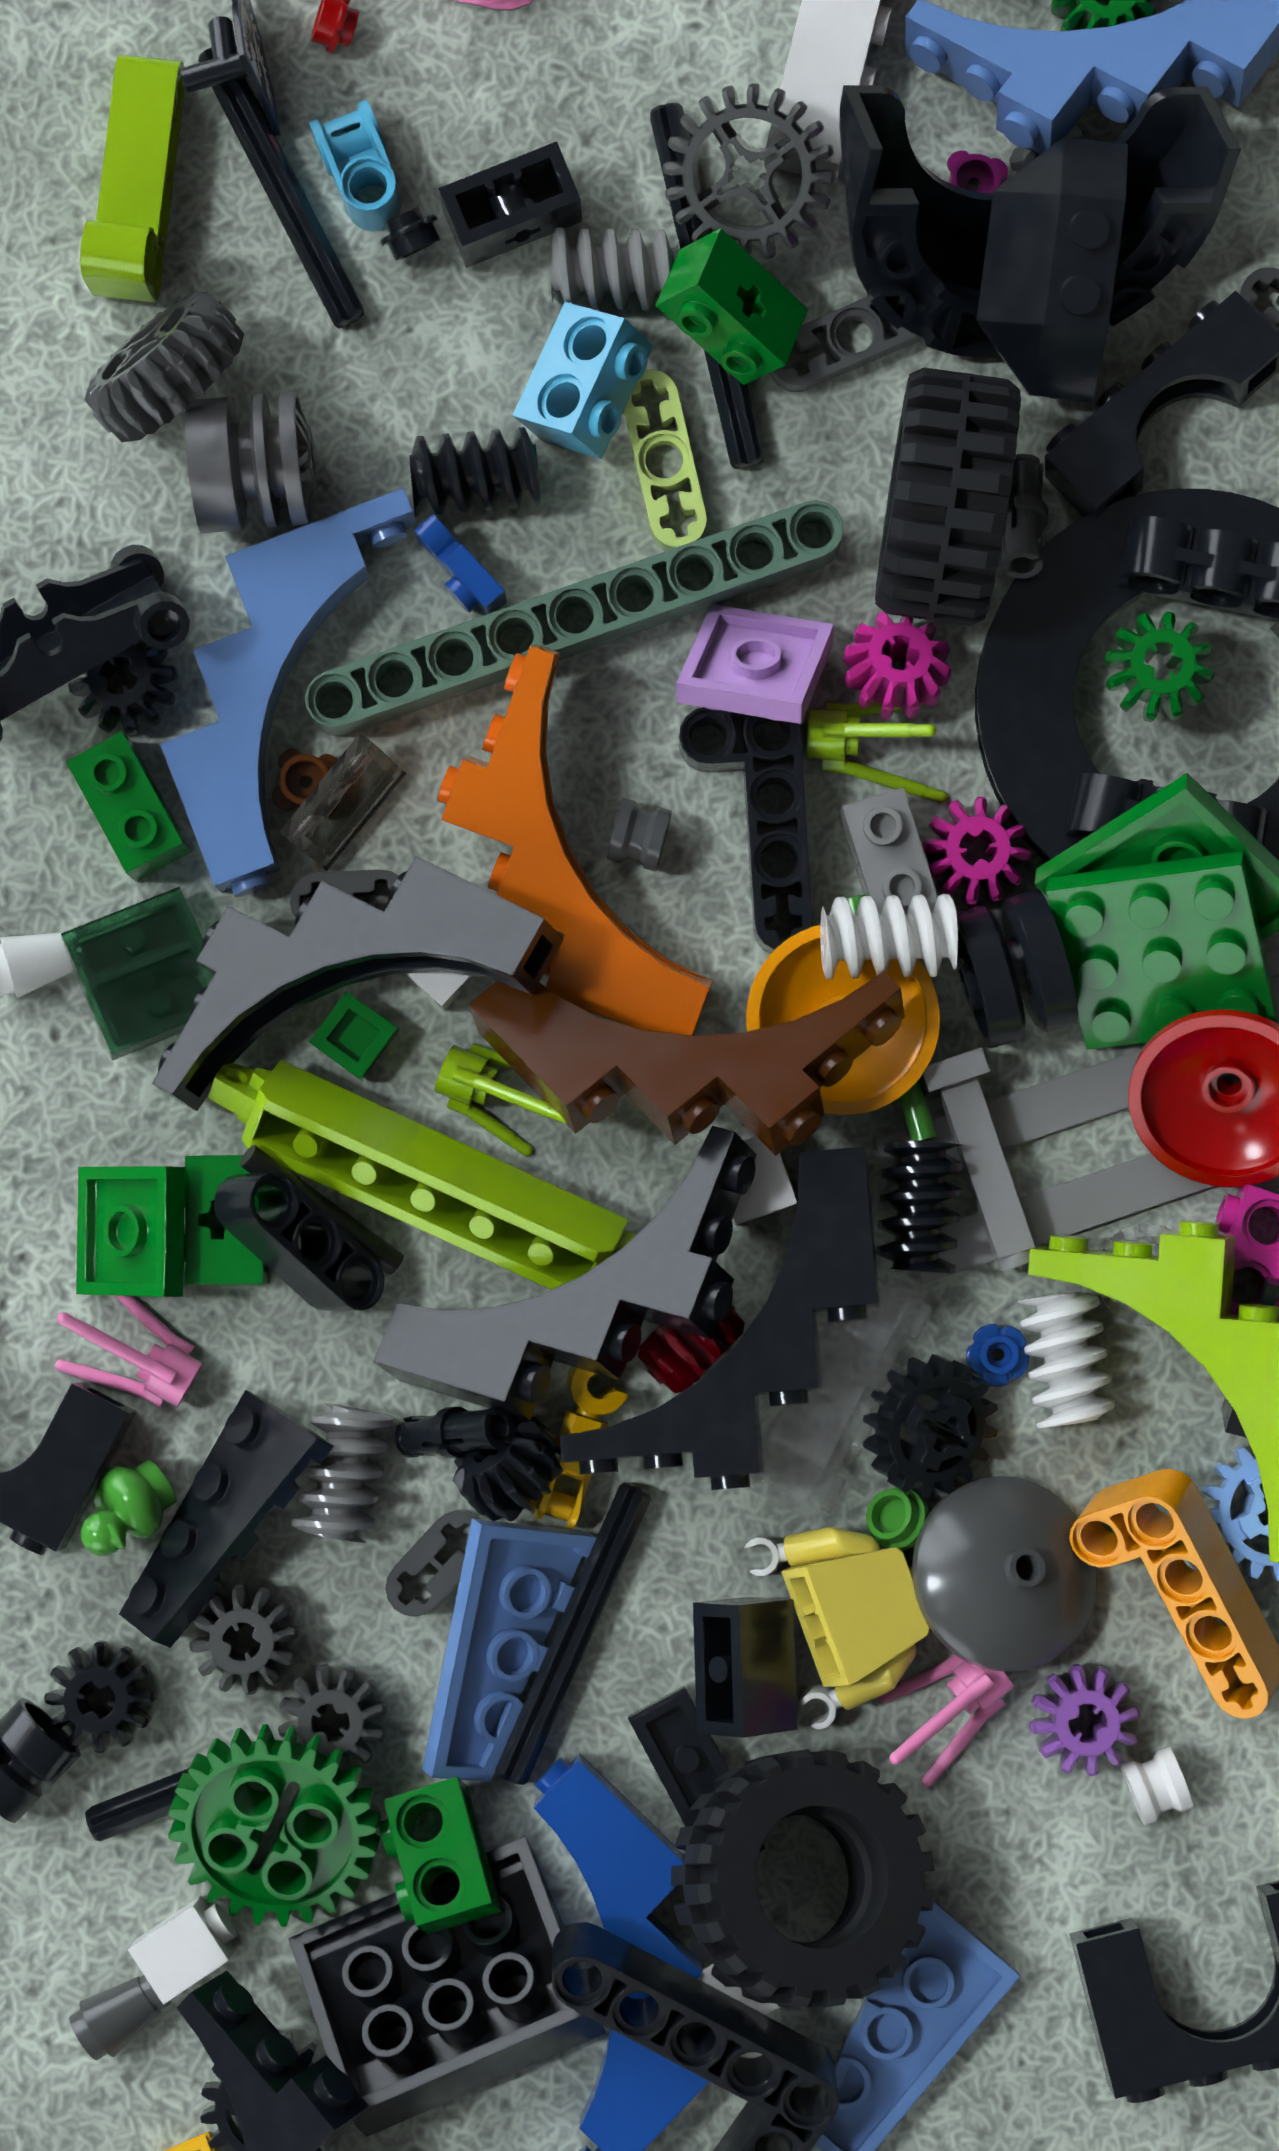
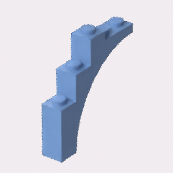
M918 0L905 16V55L911 58L924 71L939 73L963 86L976 99L985 102L991 101L997 104L996 130L1003 133L1014 145L1021 148H1031L1040 154L1063 137H1066L1090 105L1098 108L1108 119L1129 125L1139 112L1142 104L1152 94L1162 89L1179 87L1184 79L1194 84L1195 87H1208L1214 98H1221L1239 108L1279 54V0H1187L1159 14L1115 26L1071 31L1008 28L965 18L924 0Z

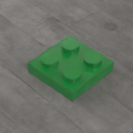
M78 1167L76 1294L183 1297L185 1167Z

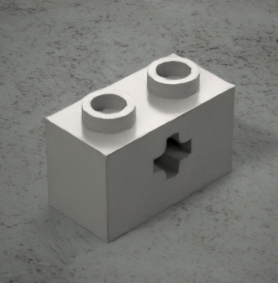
M904 787L843 805L839 818L863 895L873 898L879 914H881L888 896L897 895L906 914L912 897L924 895L932 913L938 896Z

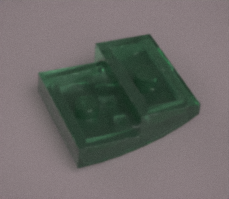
M180 887L61 933V939L112 1061L180 1034L190 1018V1010L195 997L203 988L209 985L214 976L196 962L202 951L203 937Z

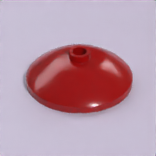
M1226 1009L1207 1010L1173 1021L1163 1027L1146 1043L1133 1067L1128 1089V1105L1132 1123L1139 1138L1157 1160L1185 1178L1219 1187L1255 1185L1279 1176V1024L1262 1016L1244 1011ZM1224 1073H1232L1237 1075L1241 1081L1230 1084L1224 1082L1219 1076Z

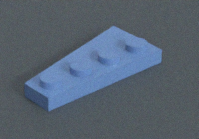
M472 1518L422 1770L430 1777L450 1779L458 1776L461 1780L491 1782L522 1710L521 1695L532 1671L538 1672L548 1650V1647L544 1645L558 1611L564 1612L575 1589V1587L570 1585L582 1556L589 1557L596 1541V1536L581 1530L500 1521L493 1522L491 1520Z

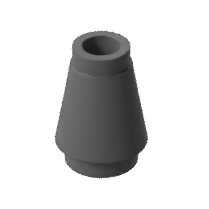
M142 1975L80 2001V2010L72 2014L69 2020L82 2047L91 2058L97 2061L106 2054L115 2057L162 2009L171 2004V2000L163 2005L146 1977Z

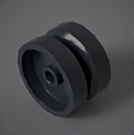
M1040 889L1005 898L1002 908L1005 938L994 914L984 905L956 912L958 925L957 969L968 1005L973 1012L981 1036L988 1048H995L1022 1040L1026 1025L1023 1001L1034 1024L1044 1032L1078 1024L1077 998L1066 952L1054 916Z

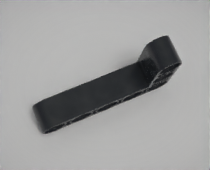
M575 1922L565 1926L556 1935L552 1945V1989L557 1999L575 2011L747 2101L713 2151H811L835 2117L839 2107L835 2064L830 2052L826 2048L597 1925L588 1922ZM584 1961L594 1965L587 1969H577L570 1966L575 1962ZM634 1992L650 1994V1996L643 1999H634L627 1995ZM692 2022L706 2024V2026L696 2029L684 2027V2025ZM751 2052L762 2054L756 2058L741 2057V2055ZM806 2082H813L817 2084L815 2086L807 2088L797 2086ZM771 2132L781 2133V2135H778L776 2137L764 2136L765 2134Z

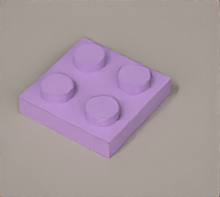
M711 604L676 682L677 703L705 707L710 710H722L757 716L774 721L802 724L833 646L834 624Z

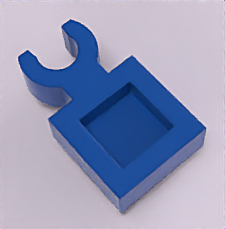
M434 514L429 516L414 530L417 535L416 539L443 566L446 573L451 577L444 584L445 588L468 613L478 607L487 615L498 611L507 603L505 590L463 544L460 545Z

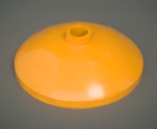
M820 925L798 932L779 945L758 971L747 1001V1032L799 1019L843 999L877 976L872 961H864L859 979H852L845 961L838 962L833 979H826L822 968ZM891 959L886 974L901 987L905 1018L891 1039L877 1047L871 1045L854 1059L850 1070L839 1082L830 1087H825L824 1085L820 1087L824 1114L851 1116L868 1113L887 1106L906 1093L926 1070L937 1045L940 1028V1009L934 984L919 959L916 960L911 977H904L898 960Z

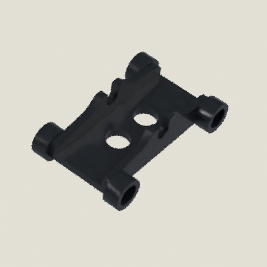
M143 545L124 547L115 554L111 561L110 569L80 581L61 582L47 578L36 584L42 598L45 600V608L38 615L25 614L15 598L2 604L0 611V721L141 640L148 646L158 650L174 648L185 640L190 627L188 614L176 596L161 591L160 588L164 583V571L157 555L150 548ZM0 722V741H1V739H2V734H3V728H2V725H1V722Z

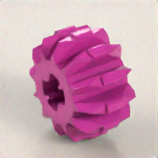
M882 611L876 616L874 627L861 623L856 628L853 637L856 644L847 646L843 657V662L850 668L846 672L844 682L847 689L862 690L858 700L861 709L878 702L882 704L881 716L884 721L892 717L895 707H900L904 714L912 720L913 717L918 715L920 703L930 707L937 704L941 695L939 687L948 684L952 670L950 665L944 662L947 660L950 652L948 641H933L936 631L933 621L922 625L920 628L912 626L913 618L901 616L900 623H894ZM892 661L903 663L902 670L892 668Z
M977 797L972 807V817L968 816L964 805L959 800L951 802L949 814L954 825L938 816H934L929 824L932 831L944 840L930 839L922 843L924 854L942 856L941 860L928 866L932 878H937L945 872L951 876L944 884L941 895L949 894L952 896L960 883L966 885L964 900L967 906L976 905L981 885H983L988 898L993 903L1000 901L1003 898V891L997 877L1006 884L1017 887L1023 877L1018 870L1008 863H1027L1031 857L1030 850L1010 846V843L1018 841L1025 836V827L1015 825L1005 831L1001 825L1010 814L1006 805H1002L996 811L993 819L986 817L987 800L985 797ZM980 837L989 844L985 855H992V860L988 863L986 860L979 859L972 866L963 859L967 849L960 848V842L964 840L972 844Z

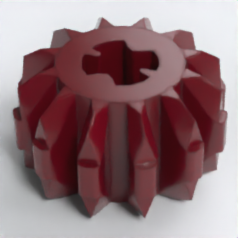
M731 1304L727 1316L718 1322L712 1340L659 1325L640 1345L638 1358L648 1368L647 1372L660 1385L663 1383L674 1394L683 1392L692 1386L743 1334L745 1322Z

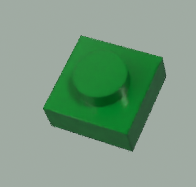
M346 991L310 1039L309 1043L363 1081L396 1036L399 1029Z

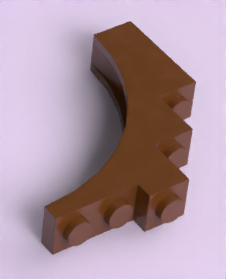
M884 971L835 1003L799 1019L745 1033L689 1036L644 1031L597 1017L553 994L540 982L532 995L495 982L468 1004L478 1033L542 1100L551 1105L575 1134L590 1122L598 1123L609 1116L616 1108L619 1098L626 1094L674 1145L689 1133L697 1134L705 1130L716 1119L720 1108L725 1105L775 1156L790 1144L799 1145L803 1143L819 1127L821 1118L825 1116L820 1087L823 1085L830 1087L839 1082L850 1070L854 1059L871 1045L877 1047L891 1039L905 1018L901 987Z

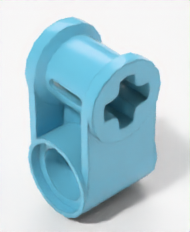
M365 99L358 102L357 110L324 123H321L318 119L309 121V127L328 175L333 177L351 221L359 228L372 232L387 228L385 223L399 216L401 199L395 174L387 157V149L368 100ZM378 185L386 189L383 197L374 203H362L355 199L357 193L365 186Z

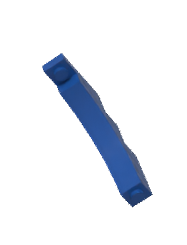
M579 1753L570 1764L562 1757H559L534 1784L542 1793L535 1799L533 1808L554 1830L577 1863L592 1893L603 1928L685 1973L698 1978L703 1973L702 1961L698 1960L694 1953L652 1913L676 1887L671 1886V1866L683 1865L685 1854L676 1848L582 1754ZM634 1992L627 1996L634 1999H643L650 1996V1994ZM610 2029L606 2051L596 2083L580 2116L579 2129L598 2146L595 2151H644L709 2081ZM584 2146V2147H583L582 2149H580L579 2151H592V2150H590L587 2146Z

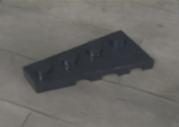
M245 1390L234 1411L228 1417L224 1429L203 1466L197 1472L189 1491L172 1521L164 1530L161 1540L141 1576L133 1585L119 1615L152 1641L171 1648L221 1587L222 1582L219 1573L231 1559L238 1556L244 1558L260 1539L254 1531L274 1505L282 1509L286 1507L300 1489L295 1479L311 1460L321 1463L333 1449L334 1445L264 1398Z

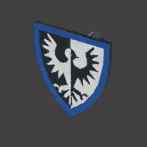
M232 0L233 22L228 17L219 16L213 18L208 24L213 59L181 68L185 88L188 93L248 77L274 135H281L272 83L251 1Z

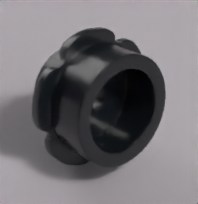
M419 207L409 210L385 223L390 234L383 237L380 243L382 246H389L395 261L406 258L441 240L433 224L438 218L434 214L424 218Z

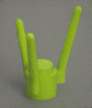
M858 702L850 704L827 703L826 709L810 708L807 733V759L823 760L822 772L844 773L891 789L904 787L907 794L938 803L947 801L948 795L942 790L845 759L846 755H858L860 737H933L937 732L934 725L860 723V716L881 714L882 704L878 702L864 709H861ZM895 707L894 712L900 711L902 709L900 707Z
M476 1043L472 1044L469 1051L453 1045L442 1064L434 1087V1092L449 1098L448 1109L469 1117L525 1157L533 1154V1147L473 1104L474 1101L485 1105L489 1096L493 1095L544 1117H549L566 1124L564 1119L546 1101L496 1081L498 1070L490 1067L489 1064L512 1068L496 1051Z

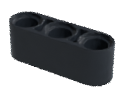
M273 1172L237 1174L226 1178L218 1186L214 1199V1209L221 1224L310 1306L324 1311L366 1310L373 1307L380 1300L384 1290L385 1279L381 1265L290 1178L281 1173ZM256 1194H257V1198H258V1210H257V1211H256V1208H255V1195H256ZM299 1235L301 1238V1249H299L298 1245ZM342 1275H343V1279H344L343 1288H342V1285H341Z

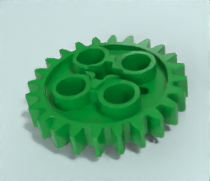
M262 1724L256 1741L252 1742L247 1733L242 1728H238L235 1731L230 1747L219 1738H215L212 1741L207 1756L197 1753L189 1767V1773H183L175 1790V1793L178 1795H175L168 1813L169 1816L175 1819L168 1838L175 1842H181L174 1859L176 1864L195 1863L187 1882L190 1885H195L208 1881L211 1884L206 1898L209 1904L217 1901L223 1895L230 1898L229 1915L232 1917L238 1914L244 1905L251 1907L254 1924L260 1925L264 1919L266 1911H275L281 1927H287L293 1910H298L301 1917L307 1923H312L318 1904L333 1914L337 1910L341 1895L352 1899L356 1894L360 1879L367 1880L373 1863L371 1857H375L380 1842V1836L375 1833L381 1814L380 1812L369 1810L375 1794L373 1788L355 1789L362 1773L361 1767H352L344 1771L339 1768L344 1752L343 1749L338 1748L324 1756L318 1752L321 1744L320 1735L315 1734L303 1746L297 1744L295 1727L289 1726L282 1741L274 1740L269 1725ZM247 1782L260 1783L269 1791L261 1792L254 1790ZM297 1782L300 1788L291 1802L286 1819L280 1824L261 1868L252 1869L249 1864L258 1850L264 1832L269 1828L288 1784ZM306 1810H319L327 1815L328 1818L313 1817ZM222 1834L235 1835L243 1842L230 1841ZM281 1861L295 1862L302 1869L289 1868Z

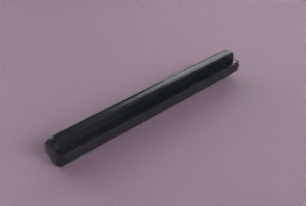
M212 48L204 50L199 55V63L213 59ZM242 78L213 86L212 89L334 326L343 328L357 322L364 316L363 306L246 79Z
M626 1482L619 1485L496 1767V1773L507 1781L518 1785H525L528 1782L649 1506L651 1494L636 1485Z

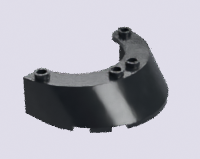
M843 85L839 130L852 259L858 277L871 303L897 330L903 327L909 332L922 337L929 348L964 357L1002 359L976 323L993 193L976 192L954 186L940 179L921 163L911 148L905 124V109L896 92L888 87L878 85ZM1172 87L1152 94L1142 104L1139 112L1126 130L1114 142L1128 144L1126 202L1109 320L1112 327L1133 315L1153 300L1155 295L1152 289L1177 264L1185 268L1203 245L1221 209L1241 148L1208 87Z

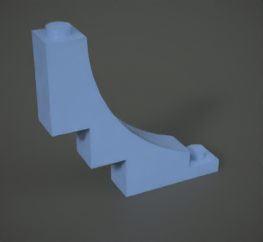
M404 488L225 556L252 627L193 649L220 721L160 744L213 884L221 893L232 889L234 897L249 895L269 886L270 881L267 875L280 871L270 836L265 805L264 775L267 744L275 709L293 666L313 634L348 595L370 578L358 546L370 542L373 549H378L395 544L408 535L405 528L417 524Z

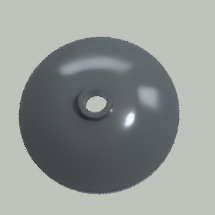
M1007 1476L983 1478L967 1483L946 1495L933 1508L923 1523L915 1544L912 1565L916 1599L926 1623L935 1636L952 1653L970 1664L983 1669L1002 1672L1035 1668L1052 1661L1064 1653L1076 1641L1086 1626L1096 1596L1097 1570L1095 1566L1088 1565L1079 1559L1072 1550L1069 1540L1070 1529L1077 1520V1516L1057 1495L1039 1484L1021 1478ZM1019 1558L1024 1559L1029 1565L1030 1574L1027 1580L1020 1578L1016 1572V1562Z

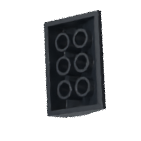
M526 1836L486 1853L500 1901L501 1912L428 1935L416 1927L415 1920L405 1921L396 1892L288 1938L325 2053L335 2066L350 2078L356 2091L369 2105L364 2113L353 2123L366 2137L606 2034L602 2024L566 2006L557 1999L552 1989V1945L556 1935L564 1928V1925ZM445 1873L433 1882L430 1896L434 1905L448 1904L457 1896L460 1887L457 1874ZM579 1962L570 1965L571 1967L582 1969Z

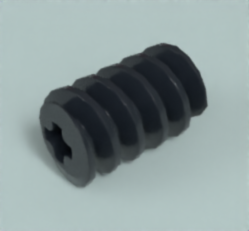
M525 427L517 428L513 445L510 447L507 446L500 429L491 431L486 449H482L474 431L466 433L462 451H457L449 433L441 435L436 453L431 452L424 436L416 437L412 454L409 455L415 517L419 516L424 498H428L435 515H444L449 496H453L461 513H469L474 494L479 495L486 511H494L499 492H504L511 509H518L524 490H529L536 506L541 507L536 444L533 445Z
M899 1139L884 1143V1152L901 1159V1164L882 1169V1178L899 1185L898 1190L880 1195L881 1204L897 1211L896 1216L878 1220V1229L895 1236V1241L876 1246L877 1255L893 1262V1267L888 1269L955 1274L956 1265L939 1258L938 1255L941 1252L957 1248L958 1244L957 1239L940 1232V1228L959 1222L960 1214L942 1206V1202L961 1196L962 1188L945 1181L944 1176L963 1171V1162L946 1155V1150L962 1146L963 1144Z

